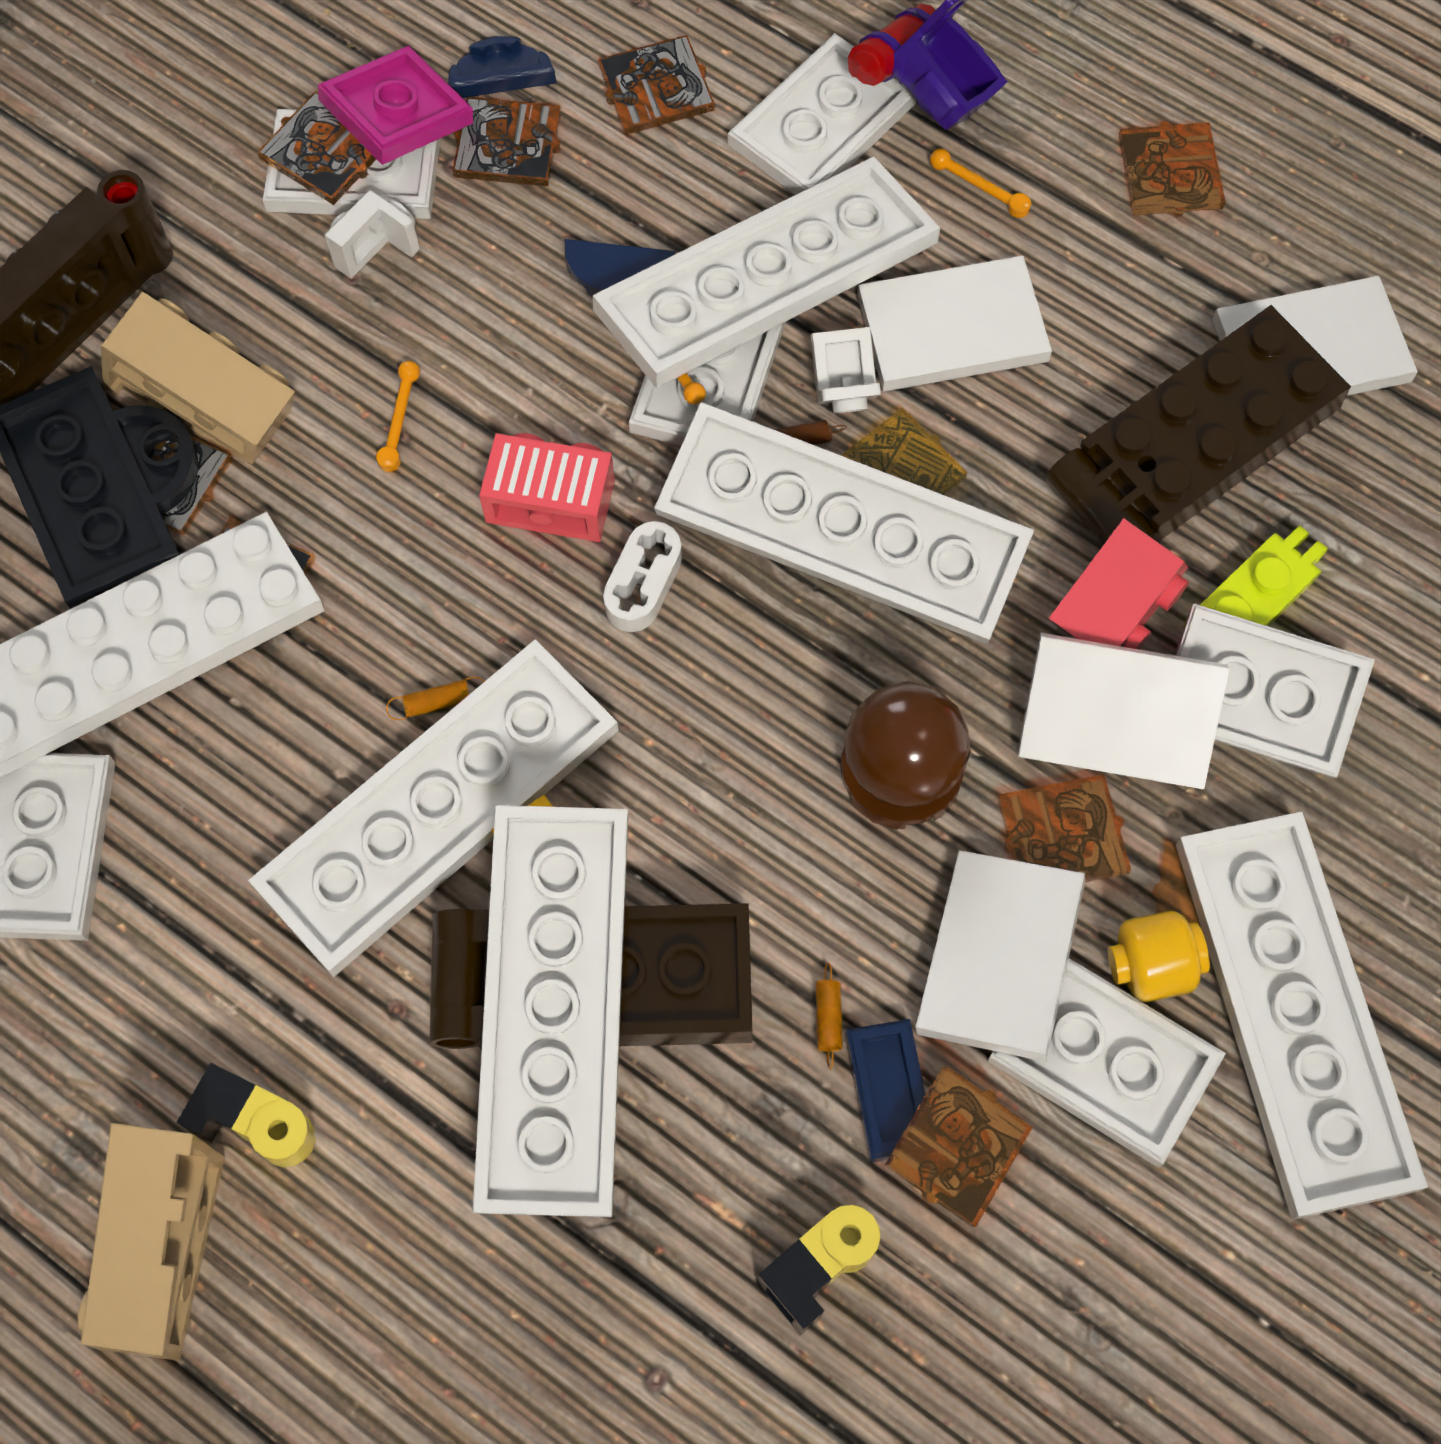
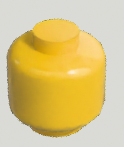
M1166 911L1124 921L1118 931V945L1108 946L1107 950L1110 970L1117 985L1127 983L1134 997L1142 1002L1190 994L1198 987L1201 974L1208 973L1210 968L1207 944L1201 927L1196 922L1188 923L1187 919L1176 911Z

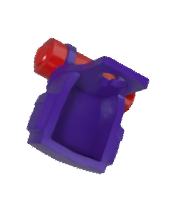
M945 0L936 10L931 5L921 3L913 8L910 7L896 15L894 21L883 29L873 31L860 39L859 44L854 46L848 55V69L852 77H856L863 84L871 86L887 82L896 77L918 100L919 106L945 130L969 118L1008 82L992 59L985 53L982 46L976 40H973L953 20L955 13L967 0Z

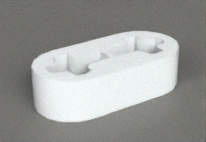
M647 522L635 528L629 536L603 594L606 617L617 629L626 632L642 631L650 626L657 617L682 560L680 537L673 527L663 522ZM656 543H663L665 555L658 554L654 558L650 569H646L645 549H653ZM636 584L642 585L640 595L643 606L634 604L629 612L623 611L618 597L628 599L632 595Z

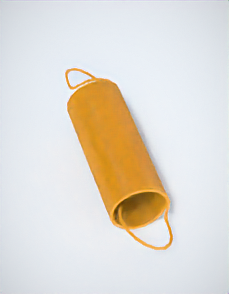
M470 677L465 680L451 682L450 684L403 695V697H395L387 703L386 712L391 719L403 720L408 715L410 718L453 707L469 695L466 680L478 678L483 682L485 681L479 677ZM396 698L403 699L407 717L401 719L391 717L388 713L389 703Z
M827 962L824 970V980L816 981L817 1050L828 1052L827 1064L829 1070H831L833 1066V1051L843 1048L841 983L837 980H832L831 964ZM827 964L830 965V980H825ZM829 1051H832L831 1068L829 1067Z

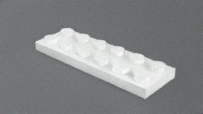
M873 156L594 294L593 311L652 384L658 388L937 244L940 227Z
M700 402L654 507L656 515L987 645L1034 533L1033 529L703 402Z
M265 512L1 643L0 778L324 612L319 596L268 513Z
M535 639L248 881L334 978L493 840L491 829L494 828L495 805L527 806L545 795L619 731L618 723Z
M495 805L473 1213L612 1217L628 809Z
M1303 812L1180 837L1176 843V848L1291 1219H1300L1402 1196L1428 1188Z

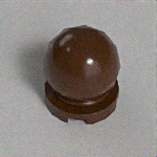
M905 681L879 688L867 697L850 717L844 736L845 746L841 756L840 770L843 784L850 795V802L857 811L871 822L898 830L905 829L906 825L922 824L932 818L935 821L941 818L957 799L971 753L968 727L958 706L936 687Z

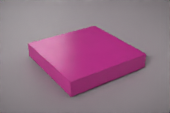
M409 45L318 84V100L382 165L473 124V108Z

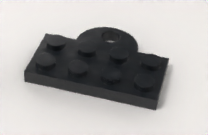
M92 366L0 405V454L63 599L70 609L180 555L162 514L176 507L190 492L197 477L199 461L195 444L179 419L165 410L152 406L135 405L113 410ZM164 441L179 443L177 452L171 458L162 461L150 458L151 451L159 443Z

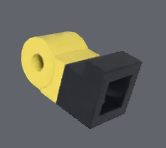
M211 1062L176 1122L188 1132L211 1144L220 1128H223L251 1142L254 1150L271 1164L283 1168L296 1166L303 1162L312 1152L316 1141L315 1128L311 1120L293 1103Z
M855 1205L840 1206L826 1215L758 1274L756 1281L758 1286L800 1336L817 1322L825 1311L815 1300V1297L842 1273L857 1272L864 1268L872 1259L880 1242L879 1225L874 1216L862 1207Z

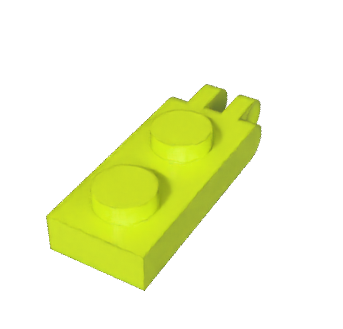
M1301 525L1285 540L1277 533H1274L1200 606L1269 627L1321 574L1322 571L1315 564L1326 553L1328 548L1320 541H1317L1303 555L1296 549L1310 534Z

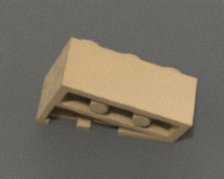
M143 291L101 345L102 386L104 389L118 395L122 388L126 387L149 399L145 406L157 407L165 411L169 409L192 424L190 428L192 434L252 465L291 412L295 391L289 387L287 379L278 371L267 365L257 367L239 355L238 348L228 338L217 332L207 334L190 323L187 314L176 304L163 298L157 301Z
M111 1123L89 1286L82 1298L78 1313V1328L82 1331L81 1345L106 1351L180 1361L225 1159L222 1154L194 1134Z

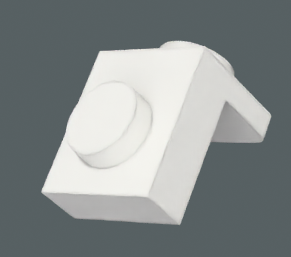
M369 190L348 212L338 215L332 222L329 231L325 234L334 267L352 279L387 242L408 256L413 257L420 248L414 227L416 222L412 214L395 200L387 202Z
M870 327L812 333L810 337L818 405L832 403L834 414L868 410L867 399H873L881 395L880 383H876Z

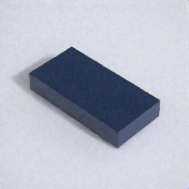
M910 1019L846 1029L845 1038L870 1163L895 1159L894 1154L898 1148L909 1156L935 1152L933 1148L908 1132L911 1125H913L935 1141L932 1129L925 1122V1112L928 1108L924 1106V1103L928 1104ZM904 1137H907L908 1139H910L911 1141H913L915 1144H917L919 1147H917L916 1145H914L913 1143H911L910 1141H908V1140L905 1139Z

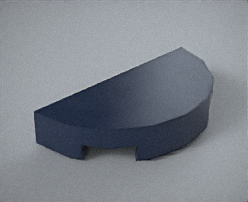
M493 36L473 43L469 46V53L461 58L457 65L451 66L448 78V85L462 98L556 84L555 70L548 55L543 51L539 53L534 48L523 45L520 38L513 36Z
M565 239L567 270L573 275L575 281L586 288L587 294L592 298L594 294L676 254V251Z

